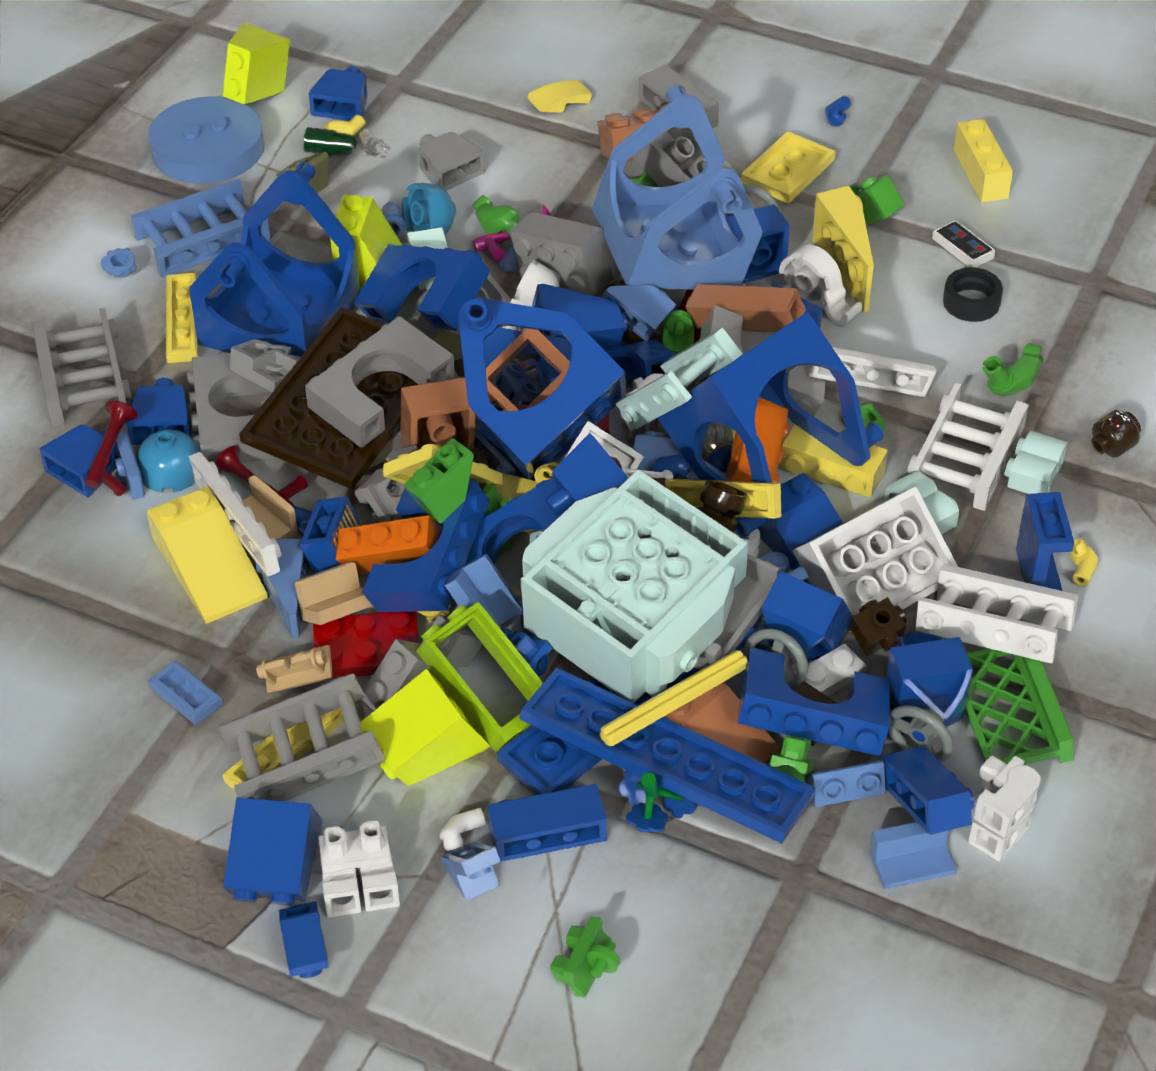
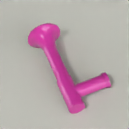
M543 204L540 214L551 216L548 208ZM500 231L497 234H487L474 239L472 244L476 252L487 249L494 260L500 261L503 259L505 252L499 247V244L512 238L506 231Z

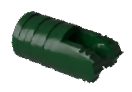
M307 127L304 134V151L308 153L313 152L317 154L326 151L328 155H349L353 149H356L359 143L354 135L339 133L336 130Z

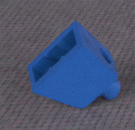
M348 66L346 70L328 69L309 91L311 116L344 121L351 120L355 115L363 117L368 95L366 75L361 73L355 66Z
M159 378L156 380L155 386H142L138 388L131 405L137 411L138 416L135 420L126 422L131 445H141L149 435L168 429L179 430L191 437L184 387L174 385V382L169 378Z
M85 424L79 425L43 445L39 449L45 472L89 498L98 488L86 485L85 480L95 455L99 451L107 428L98 433ZM116 442L106 468L111 474L116 470L114 459L118 458Z
M590 433L553 470V481L558 490L547 497L545 502L550 510L558 516L576 501L613 487L618 489L629 478Z

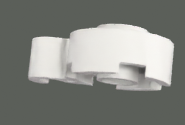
M811 244L801 245L781 262L779 274L784 273V278L787 282L784 288H797L801 298L824 308L827 317L834 324L839 326L845 325L862 310V303L859 301L852 307L846 303V290L842 285L841 272L834 259L822 248Z

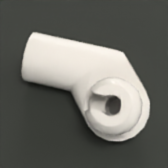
M481 808L454 815L447 821L439 832L440 840L443 839L444 848L447 851L463 846L464 841L460 833L486 825Z

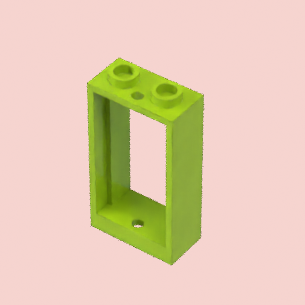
M478 601L468 609L465 605L457 608L447 617L450 622L442 628L439 624H435L421 636L424 642L416 652L493 750L497 752L531 725L520 720L519 714L503 727H500L437 646L468 625L527 700L534 695L543 682Z

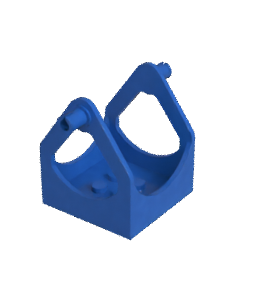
M302 161L297 165L295 171H284L275 179L243 216L241 242L227 244L190 286L189 293L198 345L231 353V347L257 339L272 345L291 347V355L301 357L341 307L352 311L356 306L354 301L360 293L355 241L309 184V181L316 174L315 168L307 162L305 165V162ZM284 201L302 205L338 246L339 257L323 263L307 262L291 257L272 245L262 235L261 224ZM220 283L222 284L214 294L208 296Z
M483 298L471 299L461 307L458 322L467 397L470 408L476 414L477 427L495 448L519 470V473L525 479L536 481L534 476L536 469L542 465L557 462L570 450L587 421L596 426L617 406L616 403L626 397L625 371L566 312ZM501 325L562 333L566 337L565 339L544 335L570 361V365L564 380L552 395L541 403L524 410L498 411L495 408L494 402L491 403L488 400L486 368L523 332L500 328L499 326ZM530 344L520 352L540 355Z
M808 311L689 392L692 398L688 402L658 417L700 480L727 481L710 469L702 459V445L706 431L711 422H716L736 431L745 444L753 482L772 483L764 447L757 436L755 428V411L759 397L789 409L787 417L791 422L855 466L864 465L870 458L869 448L884 438L883 431L878 424L870 422L864 427L855 381ZM813 365L828 369L837 382L845 429L842 432H836L797 406L790 396L788 389V374L791 367ZM738 517L735 518L738 523L735 532L740 537L745 538L760 526L766 530H773L780 524V518Z

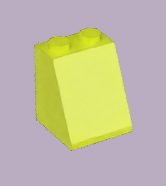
M247 23L242 24L228 42L222 96L245 105L284 92L290 39Z
M343 195L336 218L355 241L361 291L387 245L402 244L372 197ZM330 238L332 259L334 260L339 257V248Z
M427 669L360 722L365 733L373 731L383 749L386 760L379 763L383 771L391 780L398 777L408 787L490 747L486 739L444 686Z

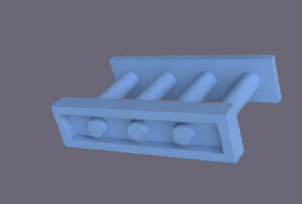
M236 179L131 215L135 239L140 241L150 237L156 245L153 250L157 271L162 278L166 277V275L214 260L227 244L241 242L243 216L247 212L243 207L245 203L242 182L240 179ZM231 209L238 219L222 224L216 214ZM267 217L261 224V232L269 241L271 239ZM205 219L211 228L195 234L189 223ZM178 228L184 238L168 243L162 233Z

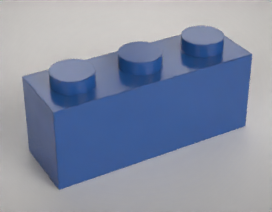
M924 746L883 755L885 788L929 835L972 825L971 810L975 807L973 794L968 787H965L956 778L953 772H950L941 763L938 757H934Z
M596 784L574 786L566 790L538 793L530 797L502 800L487 805L488 828L493 847L497 850L500 862L607 841V818Z

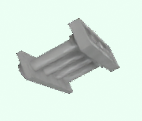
M105 308L99 309L102 324L58 333H53V331L46 332L44 319L31 322L52 426L65 424L63 411L69 410V406L118 397L119 401L126 403V398H131L128 379L121 380L112 338L118 337L114 319L108 320ZM105 336L106 344L62 353L51 351V349H56V345ZM109 356L111 362L108 365L62 374L61 371L55 372L56 369H60V365ZM114 376L116 384L65 394V391L59 392L66 385Z
M354 673L345 677H338L328 684L246 717L234 719L231 723L218 727L221 736L232 751L239 749L247 780L234 785L238 798L286 801L386 760L383 749L373 731L363 733L354 702L366 696ZM341 708L350 738L329 747L320 716ZM307 721L315 753L295 761L286 729ZM273 735L281 767L261 775L253 743Z

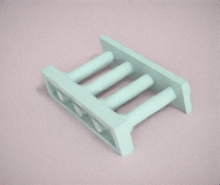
M723 327L665 361L660 366L665 372L663 376L619 400L616 405L620 409L622 418L637 429L675 409L692 398L686 390L687 387L727 366L743 353Z

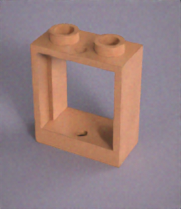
M526 328L486 368L488 400L491 403L496 401L504 409L503 411L519 410L490 381L528 344L560 375L525 409L546 400L560 386L567 374L570 361L539 330Z

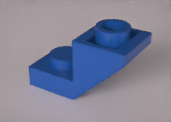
M317 901L280 909L279 921L290 977L299 975L300 978H311L321 974L322 969L329 968Z

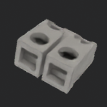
M415 445L392 450L385 459L389 462L397 459L401 454H409L418 449ZM383 468L377 469L367 481L362 482L355 490V496L360 503H369L374 510L372 513V522L374 524L403 519L396 511V508L405 489L404 484L384 477Z

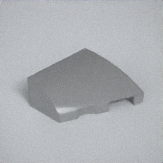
M252 339L231 347L230 370L273 392L301 357L291 355V347L272 345L265 341Z

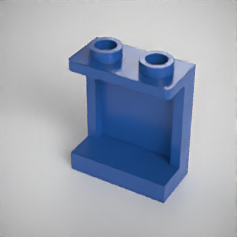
M1061 493L1026 494L1016 545V553L1025 583L1063 591L1053 553L1072 552L1074 539Z

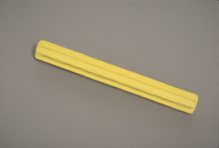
M733 651L602 726L600 732L601 739L607 746L616 745L746 669L747 658L743 656L741 651Z

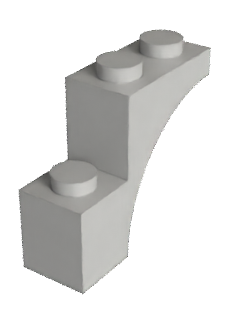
M438 615L432 626L439 624L442 628L450 620L447 618L448 616ZM466 625L437 647L450 664L457 668L468 667L482 643L469 626ZM395 639L364 689L366 697L362 700L374 711L425 669L435 676L416 652L424 640L421 643Z

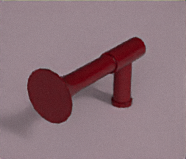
M114 400L108 401L105 404V409L110 414V422L85 483L92 488H98L102 482L115 495L121 496L126 491L127 485L119 481L106 468L122 426L127 421L135 420L138 414L130 405Z
M234 445L226 448L217 457L215 462L219 474L231 472L250 486L249 478L255 474L246 468L238 458L240 453L239 447ZM302 475L296 477V480L280 491H277L271 485L268 486L286 502L294 505L289 499L301 490L306 489L308 482Z

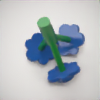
M625 770V779L621 780L618 784L619 793L622 796L628 797V802L633 805L632 812L626 815V822L636 826V829L640 832H661L665 829L669 815L661 812L660 806L653 804L659 795L665 797L663 801L664 808L667 811H671L675 818H682L684 814L691 815L697 808V803L659 787L653 773L648 772L640 777Z

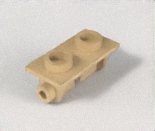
M330 645L263 660L261 665H257L256 670L260 679H266L267 694L333 679Z

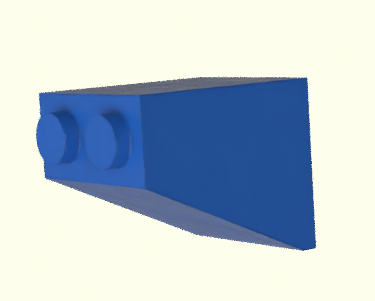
M537 284L532 307L566 312L603 349L622 346V336L627 331V318L624 313L620 312L617 301L547 284ZM539 330L543 335L566 339L562 333ZM539 355L540 361L545 360L541 355Z
M236 797L223 888L229 894L234 895V900L253 903L256 902L257 897L271 898V903L283 906H293L294 900L305 901L319 842L318 836H320L323 819L312 804Z

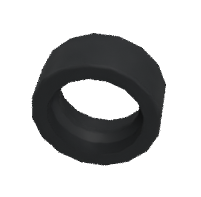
M967 267L955 270L948 276L945 282L944 307L952 316L960 320L981 322L991 319L998 313L1001 305L1002 282L995 274L985 269ZM975 290L986 294L988 297L970 299L957 292Z

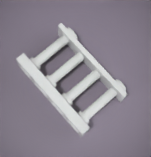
M955 383L950 394L945 393L943 395L939 408L940 414L918 456H912L907 472L911 474L915 471H920L926 476L968 488L970 493L975 494L973 508L985 511L1025 428L1029 404L1016 401L1011 413L1006 411L1005 414L959 401L961 384ZM958 413L1001 426L1000 430L1002 432H996L994 435L951 422L954 414ZM945 433L989 446L992 453L978 454L942 443L941 440ZM934 454L980 467L982 473L981 475L975 474V476H971L930 462Z
M943 564L939 572L938 601L920 597L918 600L915 630L948 639L960 637L961 641L1052 664L1055 657L1058 629L1054 628L1072 630L1075 623L1078 595ZM954 603V604H958V605H962V606H966V607H971L972 609L965 608V607H961V606H956V605H952V604ZM986 611L992 612V613H996V614H1000V615H1004V616H1006V617L998 616V615H994V614H990V613H986ZM1020 619H1021V620L1030 621V622H1034V623H1038V624H1040V625H1036V624H1032V623L1020 621Z

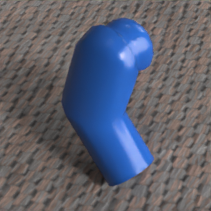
M842 96L825 108L826 118L830 125L840 126L844 123L846 113L843 114L842 112L851 106V101L848 97Z
M671 455L657 459L649 471L662 472L670 470L673 475L685 477L690 472V464L681 455Z

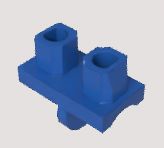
M502 626L500 628L538 677L542 676L548 668L549 660L547 653H550L553 647L547 641L515 631L513 633L510 629Z

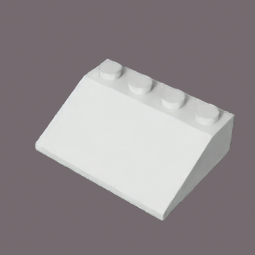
M916 486L895 495L792 550L800 566L804 567L809 575L807 580L810 584L843 598L853 616L860 613L859 609L869 601L877 600V602H880L887 597L893 606L898 605L903 610L917 602L920 597L925 598L938 590L939 572L943 564L958 567Z

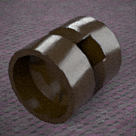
M706 480L700 495V501L703 505L696 508L732 533H735L738 525L735 516L742 514L748 495L730 485Z

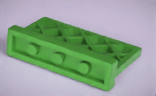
M990 648L966 653L970 664L980 668L975 677H971L965 712L984 763L991 756V751L996 744L1012 750L1008 757L1000 758L1001 761L1007 764L1014 756L1025 761L1024 765L1054 757L1058 758L1059 763L1074 760L1073 737L1042 661L1011 654L1014 661L1009 669L993 664L996 658L1009 655L1010 653ZM987 671L1003 677L997 687L981 681ZM1010 680L1024 685V689L1019 696L1004 691ZM975 689L990 694L984 705L970 700V696ZM998 698L1013 704L1007 715L992 709ZM1020 707L1035 713L1030 724L1014 718ZM986 716L1001 722L995 733L981 728L980 724ZM1008 725L1024 731L1018 742L1002 736ZM1034 735L1045 740L1047 747L1034 750L1025 746L1030 736Z

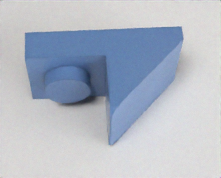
M473 841L440 856L444 867L466 900H471L499 886L492 866L500 862L495 847Z

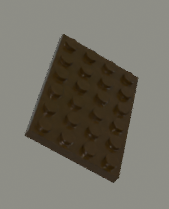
M341 307L239 433L240 442L353 490L401 426V388L419 384L408 376L394 371L376 372L360 381L356 388L383 408L385 431L363 448L359 447L308 408L305 385L313 377L319 376L331 367L336 360L346 356L359 343L369 339L385 325Z

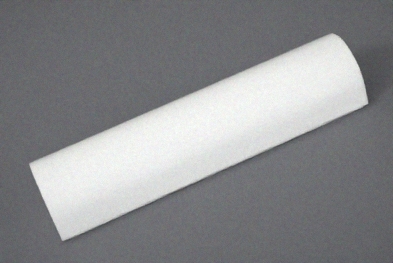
M833 347L852 375L855 385L926 397L937 373L934 365ZM806 365L809 377L836 381L828 369Z

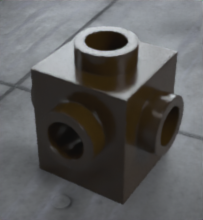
M888 597L880 602H877V600L869 601L859 609L860 613L852 616L849 629L867 657L881 649L889 651L891 647L898 646L899 637H903L907 626L904 612L898 605L893 606Z

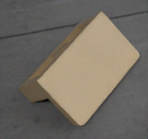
M256 475L250 477L251 496L242 501L243 506H249L254 514L255 521L263 523L269 539L296 538L298 530L294 508Z
M346 562L295 582L302 620L322 625L373 606L362 593L363 588L360 587L357 568L354 562Z

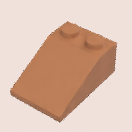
M724 683L717 685L664 716L677 724L766 765L771 762L773 754L781 752V748L766 730L737 723L740 699Z

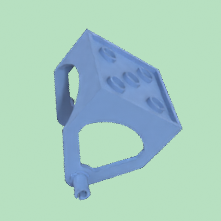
M673 85L666 92V97L670 103L612 150L592 210L599 226L603 229L606 242L626 286L653 285L658 289H695L696 284L741 286L761 239V226L738 173L733 169H722L725 157L700 99L694 95H687L682 85H679V89L677 85ZM676 127L690 128L706 159L703 171L697 176L677 185L650 187L633 181L624 173L626 161L667 129ZM724 212L734 214L743 233L741 240L737 239L731 232Z

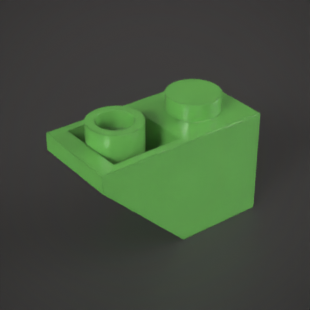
M888 174L877 179L872 175L859 183V187L856 183L849 186L862 201L865 223L867 225L888 218L905 205Z
M452 438L421 469L417 470L403 486L421 509L441 524L466 500L474 455L469 449Z

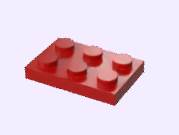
M416 611L346 615L322 625L313 623L314 648L330 645L333 678L345 677L352 673L356 677L374 675L395 639L419 643Z

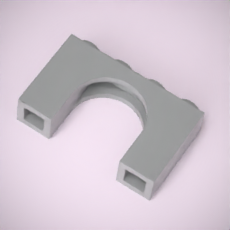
M714 305L702 325L700 340L723 327L741 352L745 354L741 345L743 316ZM806 365L791 367L788 374L789 394L797 406L814 416L824 402L826 380L809 377ZM714 372V373H712L711 375H709V376L703 378L702 380L708 379L710 376H712V375L715 374L716 372Z
M398 316L389 324L382 326L369 339L359 343L346 356L336 360L331 367L319 376L313 377L305 385L308 408L359 447L363 448L385 431L383 408L356 388L360 381L373 373L381 371L402 373L419 385L451 380L455 377L454 355Z
M231 353L193 357V370L187 371L189 389H195V392H189L191 411H197V413L191 414L193 433L199 432V435L193 436V441L198 445L199 451L207 461L215 463L222 451L234 445L239 447L240 453L238 458L241 462L276 458L240 442L239 433L254 415L233 417L216 411L222 403L229 399L269 393L270 391L231 371Z

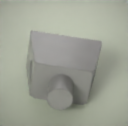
M448 132L437 138L431 134H426L421 138L419 142L420 167L432 184L438 185L447 191L484 174L483 150L458 134Z

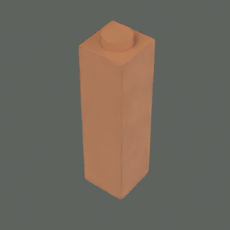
M696 284L686 305L687 312L691 315L696 328H702L714 305L742 315V330L778 332L802 316L806 311L797 288Z

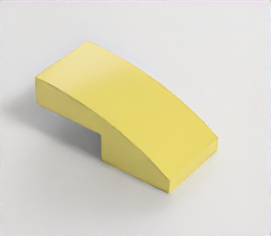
M567 80L535 89L528 94L527 98L540 112L563 113L566 103L589 104L592 93L579 80Z

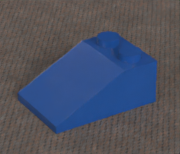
M805 473L780 484L782 516L780 517V524L773 530H766L761 526L757 528L760 532V539L773 552H780L787 556L792 571L800 567L792 551L793 549L843 524L825 492Z

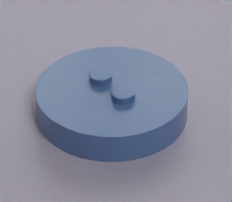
M198 97L174 104L161 112L154 119L149 129L151 154L156 167L165 175L188 183H215L239 176L258 162L264 150L262 124L258 114L248 105L225 97Z

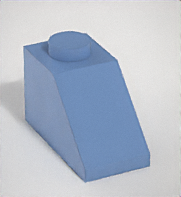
M653 285L609 286L602 298L618 302L620 312L626 315L627 326L645 341L649 340L676 306L666 292L658 290Z

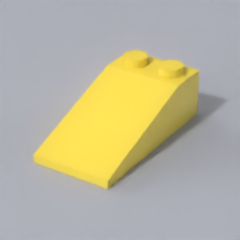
M849 186L817 193L812 240L816 246L829 253L841 272L842 283L856 303L858 301L862 303V311L867 312L870 305L874 263L862 201Z
M208 486L146 510L152 539L206 624L268 598V594L222 506Z

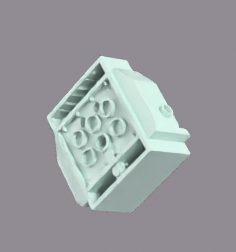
M638 469L618 489L613 487L576 501L525 548L522 559L523 577L521 578L524 628L539 639L547 641L553 649L619 697L632 703L645 692L655 697L667 690V684L674 682L684 671L689 672L697 663L699 655L723 632L733 602L734 588L746 577L748 543Z

